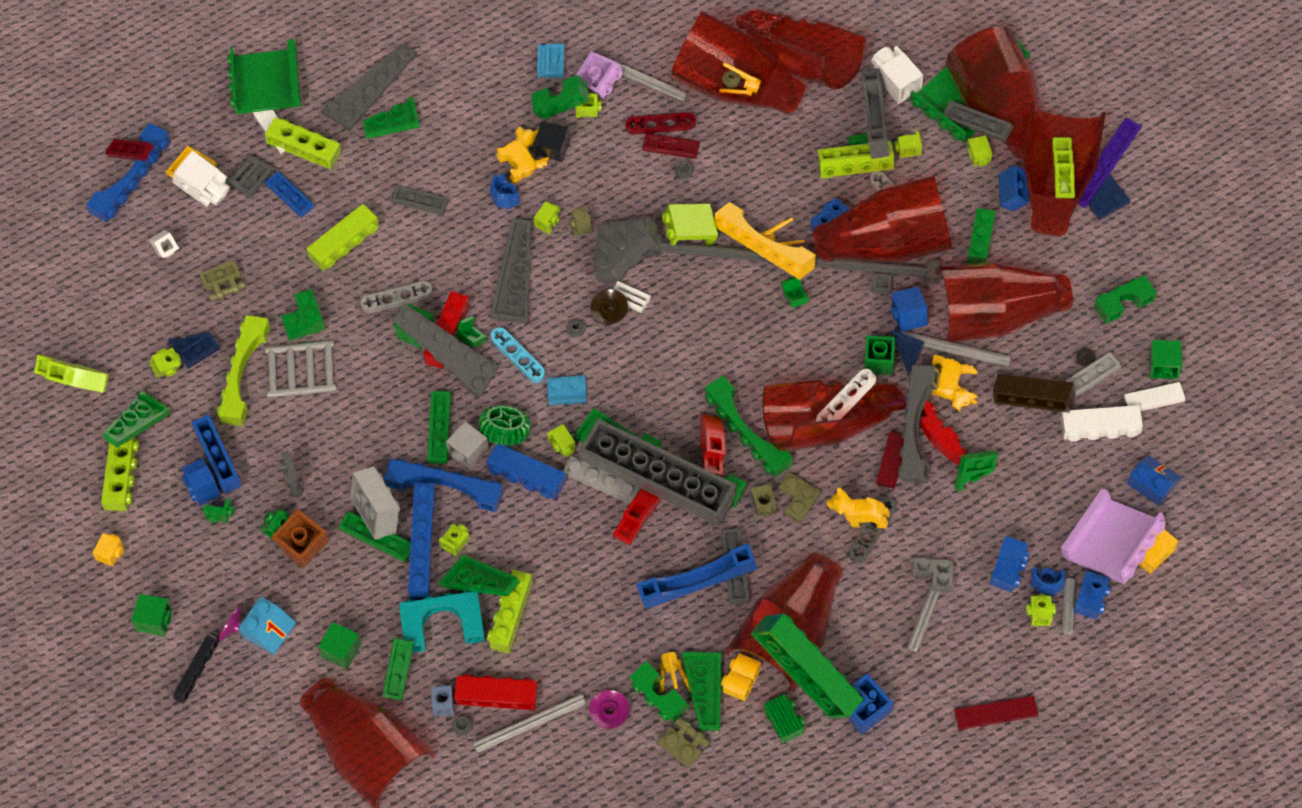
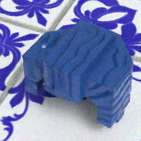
M503 173L499 176L494 175L490 194L496 206L511 209L518 205L520 199L516 187L512 183H507Z
M1032 568L1031 587L1038 594L1054 597L1063 590L1065 570L1055 573L1053 569L1045 568L1039 572L1037 571L1038 568Z

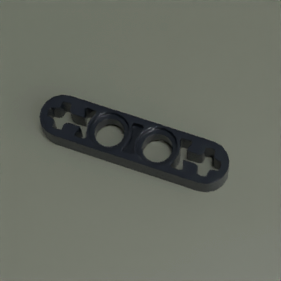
M211 632L207 634L173 695L174 700L183 704L186 702L195 686L194 682L205 669L206 661L210 660L217 648L220 636Z

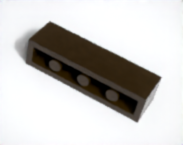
M998 374L993 388L994 404L1070 413L1075 398L1074 383Z

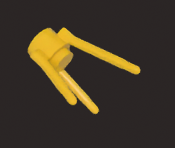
M723 63V66L740 74V77L746 80L744 88H747V90L719 89L720 92L746 94L749 96L752 95V92L757 94L761 83L760 79L752 77L727 63Z
M793 218L782 221L759 234L772 241H776L773 232L793 221ZM805 240L781 242L779 244L790 246L805 243Z
M674 652L663 654L661 656L662 663L659 664L660 675L663 678L660 682V693L664 692L665 670L667 673H671L674 688H678L675 675L677 668L690 692L687 676L683 670L681 660L677 659V654Z

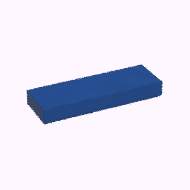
M279 171L265 181V185L300 218L315 207Z

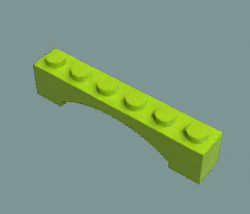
M246 315L244 322H241L240 338H237L235 344L236 353L231 357V371L227 372V385L222 390V404L217 408V416H219L221 423L244 426L248 409L246 403L241 401V377L253 351L262 342L266 343L270 330L268 318Z

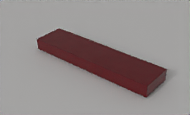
M1034 696L954 709L958 730L1038 717Z

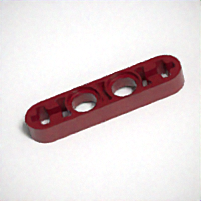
M688 112L630 117L625 122V129L632 135L692 130L696 126V117ZM686 119L690 120V124H686ZM672 120L675 124L673 126H666L665 122ZM655 122L657 125L653 128H649L647 126V123ZM631 123H635V128L631 127Z

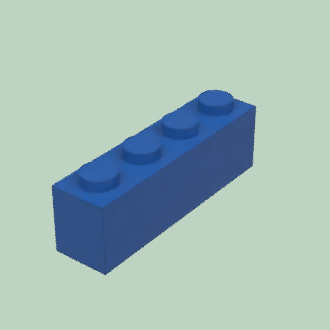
M209 414L191 422L223 493L226 494L242 487Z
M501 444L495 445L486 461L487 469H489L491 474L495 476L500 474L513 484L518 482L529 491L536 490L547 499H557L567 481L565 472L506 446L504 447Z

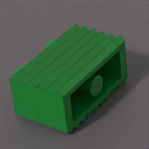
M785 694L764 703L763 708L782 744L804 734V726H806L802 716H797L795 713L796 706L792 698L788 699Z

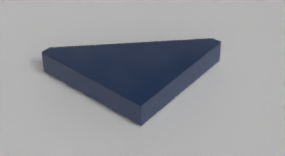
M891 329V335L895 337V345L909 374L912 371V365H915L924 342Z

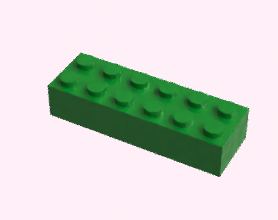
M788 615L764 616L750 633L829 719L850 717L864 700L859 695V691L846 681V677L833 667V663L819 652L820 649L806 638V634L793 624V620Z

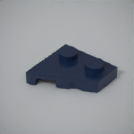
M1108 175L1089 203V208L1098 220H1101L1130 204L1131 200L1112 176Z
M209 332L199 335H187L183 339H168L170 345L179 354L188 369L220 350L219 345Z

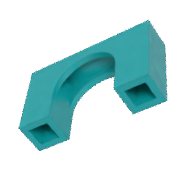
M478 592L447 593L442 597L434 598L429 596L423 598V600H406L403 603H399L403 639L415 641L412 653L426 651L424 625L432 614L439 611L452 612L461 619L465 644L485 641Z

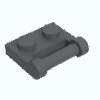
M248 154L244 158L245 161L231 177L229 176L225 180V183L247 197L252 198L274 172L271 167ZM252 165V168H251V169L244 175V177L238 182L237 180H238V179L243 175V173Z
M289 451L281 453L283 460L280 461L284 476L291 486V495L298 498L302 495L303 491Z

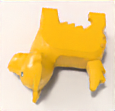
M519 126L515 131L516 139L503 148L497 149L496 157L500 163L509 161L511 167H514V169L510 170L511 175L509 176L513 184L521 181L522 178L529 177L536 169L547 166L549 157L534 160L528 150L535 142L539 129L535 131L531 129L525 130Z
M934 355L932 364L940 370L938 390H933L931 394L951 400L952 408L956 411H960L962 407L969 406L970 403L977 404L978 402L974 400L977 398V395L959 386L961 374L978 373L974 366H968V364L961 365L957 360Z
M837 488V493L827 500L828 507L833 511H837L840 515L843 514L851 527L860 528V523L868 522L876 523L877 528H887L888 526L886 518H889L890 511L879 500L870 497L866 499H851L842 488Z

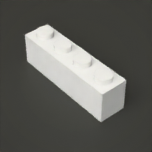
M1139 405L1071 410L1070 413L1062 412L1061 414L1063 439H1069V441H1078L1080 438L1096 440L1104 436L1113 439L1119 435L1135 437L1141 434L1143 427Z

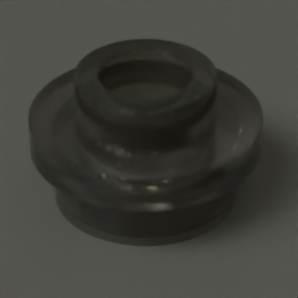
M1083 348L1077 352L1076 361L1079 365L1087 367L1095 361V354L1091 349ZM1087 356L1089 359L1084 360L1082 357Z

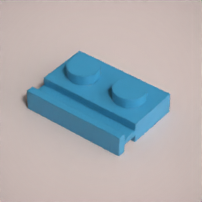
M538 44V78H564V44Z
M585 375L547 378L549 405L587 403Z

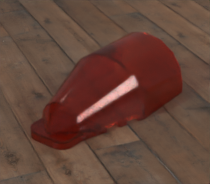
M759 9L749 10L737 16L736 25L747 30L749 40L782 70L833 90L843 88L851 82L864 58L866 36L824 22L817 21V24L807 23V19L803 18L800 21L791 20V16L769 13Z
M703 11L700 12L690 29L669 74V78L717 102L776 109L785 114H791L797 109L805 92L804 83L793 77L776 60H773L766 53L767 51L761 48L750 35ZM723 63H727L752 77L760 79L761 83L757 94L752 92V95L749 96L746 94L720 92L719 89L747 90V88H744L746 80L743 78L734 88H728L723 83V74L731 71L723 66Z
M1005 26L987 28L957 44L948 54L945 65L967 107L1012 123L1014 127L1006 142L1003 143L1008 146L1015 158L1025 159L1044 151L1047 140L1041 126L1035 76L1011 29Z
M1031 102L1022 158L1032 210L1031 228L1035 233L1061 237L1067 233L1070 218L1097 169L1106 112H1102L1099 117L1071 118L1044 112L1036 107L1035 102ZM1053 138L1072 139L1075 198H1055Z
M935 176L879 190L869 199L860 202L858 206L844 212L828 223L816 226L813 230L817 254L824 262L848 260L899 264L953 249Z
M997 261L940 266L935 270V274H942L947 293L949 327L946 341L948 342L1001 337L1053 313L1068 311L1073 305L1071 283L1064 274L1052 275Z
M814 380L765 385L762 402L763 419L767 435L772 445L779 451L839 445L888 420L893 411L904 410L907 399L892 384L873 385L841 419L828 421L826 418L824 421L816 422L817 415L845 387L841 385V382L829 385L823 384V381ZM857 389L851 390L849 396L855 395ZM839 403L836 406V410H840L843 407V403Z
M817 553L809 555L801 566L756 601L726 649L725 654L729 656L732 650L738 649L763 659L784 675L790 683L791 690L795 692L798 684L750 633L764 616L786 614L791 617L793 624L806 634V638L821 649L825 642L835 589L842 577L840 565Z
M324 678L319 680L300 699L301 707L311 717L335 771L372 808H379V799L385 788L410 762L427 754L432 759L436 757L435 753L393 712L337 686L330 679Z

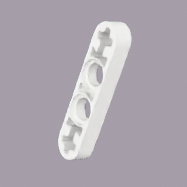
M869 369L861 370L817 415L816 422L822 429L829 430L834 427L871 389L876 382V376ZM857 389L855 395L849 396L851 390ZM839 403H843V407L840 410H836V406Z

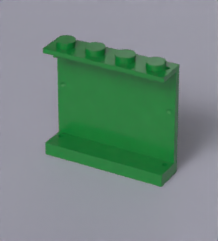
M294 39L287 40L288 49L235 56L233 47H230V55H227L228 65H231V69H228L229 79H232V83H229L230 93H233V97H230V104L232 108H235L236 115L301 106L297 49Z
M956 52L950 55L949 64L918 93L913 90L910 93V101L915 108H920L924 111L927 118H933L938 122L941 129L948 130L955 140H960L963 143L971 138L976 131L955 124L943 114L950 101L994 116L1009 100L1008 92Z

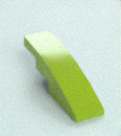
M1053 138L1055 198H1075L1072 139Z

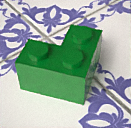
M312 289L294 294L298 310L281 316L289 341L325 330Z

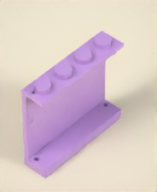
M1101 489L1062 545L1061 551L1063 556L1073 563L1126 584L1128 579L1133 577L1138 564L1143 562L1149 548L1154 546L1159 533L1164 531L1166 523L1163 513L1160 512L1157 517H1152L1111 500L1109 491Z

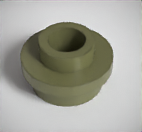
M727 71L723 74L722 80L728 88H734L740 83L741 77L740 74L734 71Z

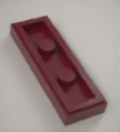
M646 133L642 151L696 159L700 141Z
M113 139L105 154L112 158L146 161L154 146L149 142Z
M889 432L876 485L895 489L899 475V465L902 464L900 455L901 447L904 446L902 434Z

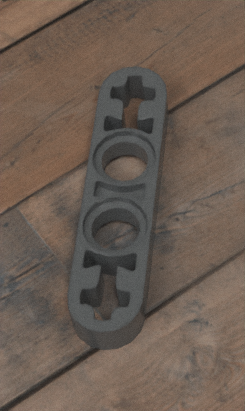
M887 497L881 499L880 502L885 506L890 504L891 509H888L890 516L886 518L889 522L895 512L896 503L893 499ZM872 522L866 523L850 548V559L855 563L864 562L885 528H877ZM869 534L873 537V540L865 542L862 537ZM862 545L863 549L861 554L863 556L859 555L858 557H855V552H858Z

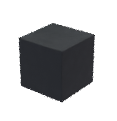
M541 121L534 142L536 156L549 157L551 160L563 162L570 141L568 127Z

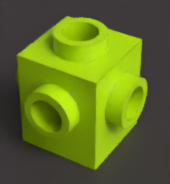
M164 348L157 351L155 355H152L149 363L156 378L165 375L170 377L177 373L181 365V359L173 348L169 350Z
M1044 594L1031 596L1030 603L1026 604V614L1030 615L1031 626H1051L1053 615L1056 612L1055 603L1051 602V596Z

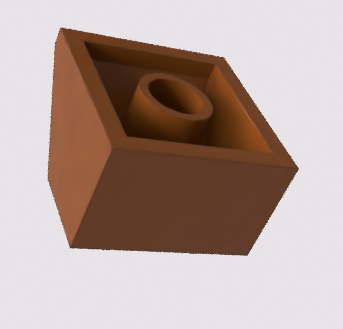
M298 509L271 537L281 550L301 568H304L329 541L327 531Z

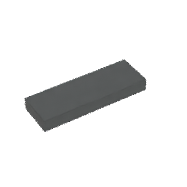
M396 185L391 203L444 216L449 198Z

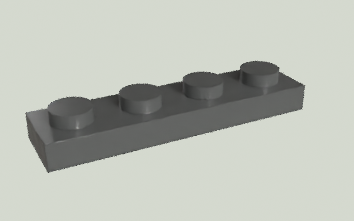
M953 101L949 102L943 113L955 124L1006 142L1014 127L1012 123Z
M741 528L721 530L724 555L729 553L731 549L743 545ZM743 574L727 580L730 606L750 604L747 575Z

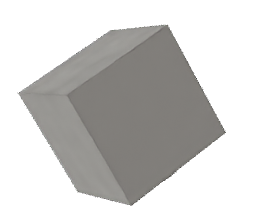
M464 422L446 441L448 453L458 463L463 464L468 469H471L489 450L487 437L467 422Z

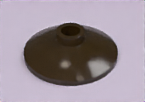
M614 289L600 291L591 302L593 317L598 322L606 325L620 322L628 311L626 297L620 291ZM609 307L614 308V309H613L612 311H610V312L607 311V308H609Z

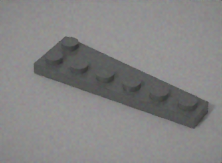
M401 44L323 108L322 114L351 131L417 56L416 52Z
M512 219L491 309V319L528 323L531 221Z
M404 303L393 321L411 338L415 339L423 349H427L437 362L442 363L451 375L456 376L469 392L475 397L480 398L498 366Z

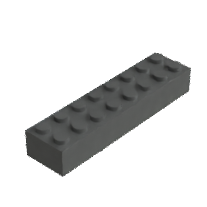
M600 419L596 421L579 450L582 461L719 526L737 494L736 484Z

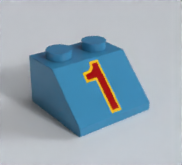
M260 597L238 629L243 638L275 655L296 625V622L277 605Z

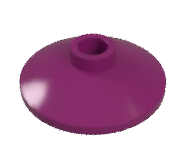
M238 606L230 616L220 634V641L226 639L232 632L237 634L239 631L238 628L241 625V622H239L241 606Z
M602 691L595 695L590 702V717L601 728H617L629 716V703L625 696L617 691ZM612 709L613 713L611 715L606 714V710Z

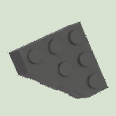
M650 217L598 224L593 273L601 283L620 281L624 277V273L630 267L633 268L643 258L642 255L649 248L652 249L657 244L658 227Z

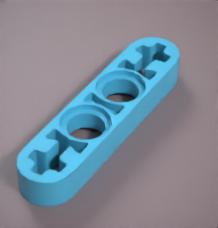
M504 328L493 329L491 332L493 344L531 382H542L545 378L544 368ZM497 334H503V340L505 341L504 345L503 341L500 338L496 339ZM509 346L517 348L514 353L507 352ZM522 358H527L529 363L523 366L519 364V361ZM531 367H533V370L535 372L540 371L539 377L537 375L533 376V371L530 369Z

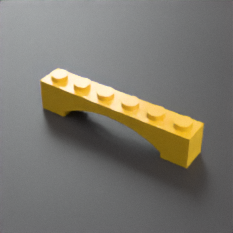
M729 202L715 213V225L718 230L799 280L815 268L816 255L802 246L799 248L790 247L762 236L746 222L743 217L744 210Z

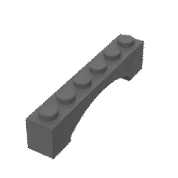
M879 68L861 71L871 159L890 156L880 71Z
M912 365V371L909 372L908 376L910 390L907 391L906 395L908 409H905L904 413L906 427L902 431L904 446L900 450L902 465H899L898 469L900 478L908 483H928L930 464L922 457L918 433L924 405L933 390H938L940 371L935 366Z

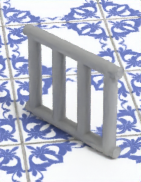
M334 341L265 347V352L268 354L269 391H267V397L337 391L333 378L332 347H334ZM324 349L326 385L315 386L313 350ZM295 351H306L307 387L296 388ZM287 352L288 388L277 389L275 353Z

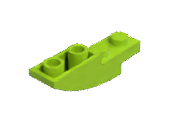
M43 354L37 355L34 373L45 376V379L97 392L106 391L109 376L107 373L79 364H70Z

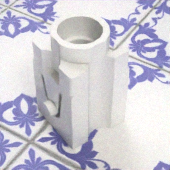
M898 46L894 48V52L889 47H884L873 56L871 62L874 65V69L879 68L882 86L898 104L906 100L912 90L917 93L922 89L923 74Z
M191 151L174 172L172 182L206 207L210 203L217 206L230 190V186L225 183L227 176L194 151Z

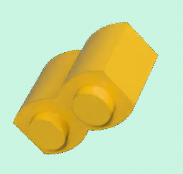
M739 653L737 658L733 657L729 666L731 671L728 675H724L721 686H723V693L746 701L761 670V662Z

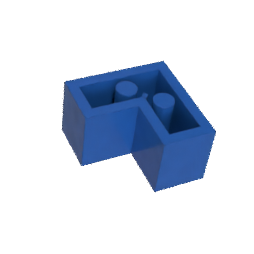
M203 458L182 468L184 475L181 477L193 502L197 501L199 506H202L221 497L216 482Z
M1005 536L998 561L991 576L990 585L1009 592H1013L1014 587H1019L1022 578L1019 576L1021 570L1025 571L1030 554L1027 551L1028 543Z
M868 673L852 685L859 691V695L864 700L849 717V722L861 735L893 711L894 702Z

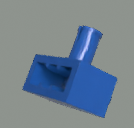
M1086 571L1074 613L1096 620L1098 614L1103 615L1106 603L1102 601L1104 596L1108 597L1111 586L1108 585L1109 577Z

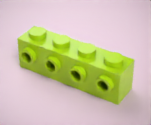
M891 140L888 141L890 156L871 159L868 143L817 150L820 177L830 178L894 169V152Z
M362 204L306 248L309 259L322 271L331 268L338 259L346 256L353 247L360 245L367 236L377 231L379 228L378 218Z
M512 570L511 575L516 576L520 583L509 596H500L499 605L501 606L499 611H496L494 614L493 623L495 624L493 629L489 630L487 636L491 649L508 654L511 652L533 584L531 574Z

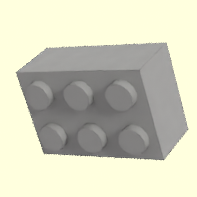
M374 466L353 472L350 499L373 538L379 539L395 534L397 524H399L398 512L400 511V505L392 497L390 488L384 484L381 473H378Z

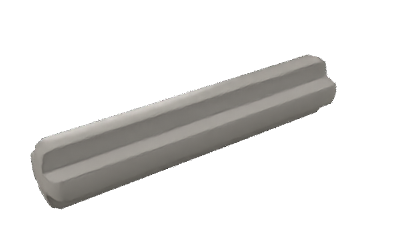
M1066 578L1064 584L1062 633L1065 635L1073 633L1075 579Z

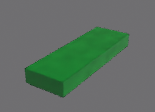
M394 638L382 697L403 700L415 641Z

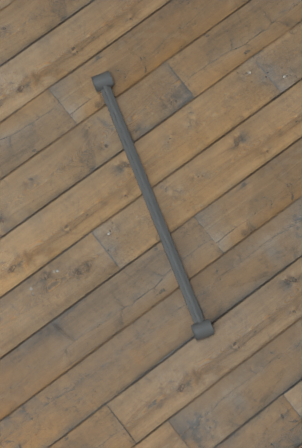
M657 234V244L644 253L647 257L653 255L656 258L661 256V252L770 262L750 249L676 243L671 246L670 242L663 241V237ZM822 256L815 257V267L924 277V282L927 284L929 282L936 283V285L941 283L943 265L935 260L926 262L925 266Z

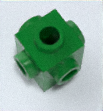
M282 509L269 511L265 515L264 523L259 530L273 541L271 537L289 519V513Z

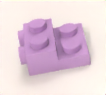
M591 51L576 75L587 82L590 93L597 94L598 97L604 99L606 95L612 92L614 82L621 78L623 68L617 62Z

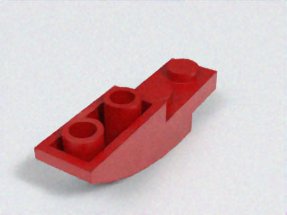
M927 399L922 411L923 418L920 420V427L928 440L940 453L952 462L960 465L961 456L966 455L967 451L964 447L961 448L958 434L953 432L950 426L944 428L942 420L938 419L935 414L936 409L933 403H929Z
M701 413L700 447L702 448V468L722 477L723 458L725 456L723 424L720 417Z
M641 489L623 513V519L614 531L613 537L631 545L647 518L652 516L662 499Z

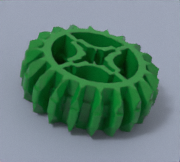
M497 404L495 407L490 406L489 409H484L478 423L480 433L489 439V443L495 442L496 445L502 444L504 447L505 445L512 447L513 444L519 445L520 442H524L529 435L531 426L529 417L525 415V412L519 411V408L508 407L505 404L503 406Z

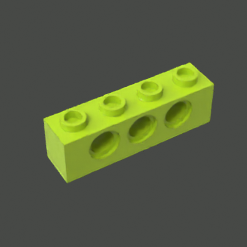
M274 117L265 133L267 144L283 148L286 152L329 169L333 168L341 154V146L336 140H329L317 132H310L300 125H293L286 119Z
M135 437L118 448L109 443L101 499L104 510L128 511V505L132 504L130 489L134 487L135 483L132 473L137 468L135 452L139 451V441ZM127 453L125 456L120 457L121 454ZM125 470L122 474H118L119 471ZM122 488L121 491L115 492L116 489Z

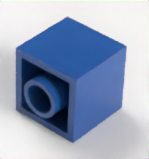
M918 286L891 293V313L900 332L928 325L927 305Z

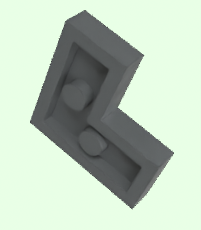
M914 558L913 577L933 578L932 591L952 592L953 561Z

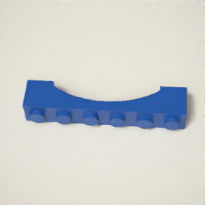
M151 123L147 125L139 136L141 142H149L154 146L146 161L136 160L127 174L116 184L102 192L96 191L86 204L90 214L105 222L116 216L117 209L121 204L124 205L130 192L137 189L140 179L147 176L150 166L159 160L163 149L166 150L169 147L170 138L167 131Z
M390 459L384 477L386 487L403 491L405 487L412 486L414 483H434L448 486L470 496L477 502L479 509L496 513L503 495L502 485L496 481L491 480L488 482L476 476L467 477L458 472L450 473L437 467L428 468L420 463L411 464L403 459Z
M414 483L408 582L410 600H423V598L430 596L431 541L436 500L434 483Z
M748 543L731 549L723 557L697 569L669 577H653L637 583V587L645 608L649 609L752 572L758 568Z

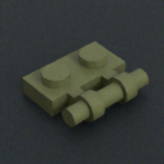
M234 259L199 273L206 291L212 289L215 291L208 295L211 302L217 299L222 300L224 296L239 293V290L246 288L244 281L235 282V280L241 278V274ZM230 283L231 286L220 290V286Z
M678 718L675 724L680 727L679 731L676 732L670 728L658 741V745L689 769L702 755V752L697 747L701 744L703 747L708 748L711 742L706 739L705 734L699 733L692 728L691 723ZM686 733L694 739L692 743L683 737Z

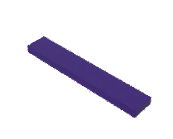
M1128 118L1124 119L1075 190V198H1070L1071 201L1084 208L1088 207L1106 177L1110 175L1141 130V125Z

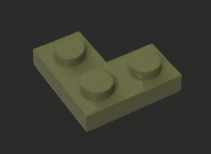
M789 472L778 486V490L793 498L784 514L800 524L822 493L819 489Z

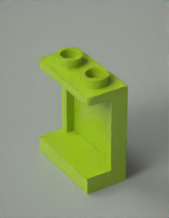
M671 204L663 212L662 220L666 225V236L670 240L671 246L675 245L678 240H704L705 245H712L718 237L710 204Z

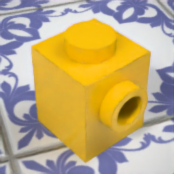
M102 533L92 554L97 561L114 566L117 558L122 557L124 546L117 535Z

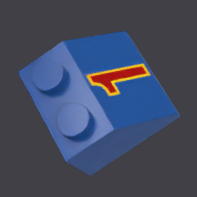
M1148 456L1140 461L1129 475L1127 485L1160 506L1182 477L1151 456Z

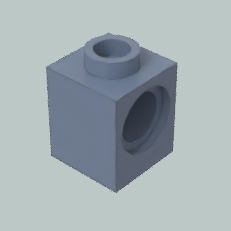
M440 684L431 688L434 717L454 715L452 687ZM441 697L448 698L445 702H438Z

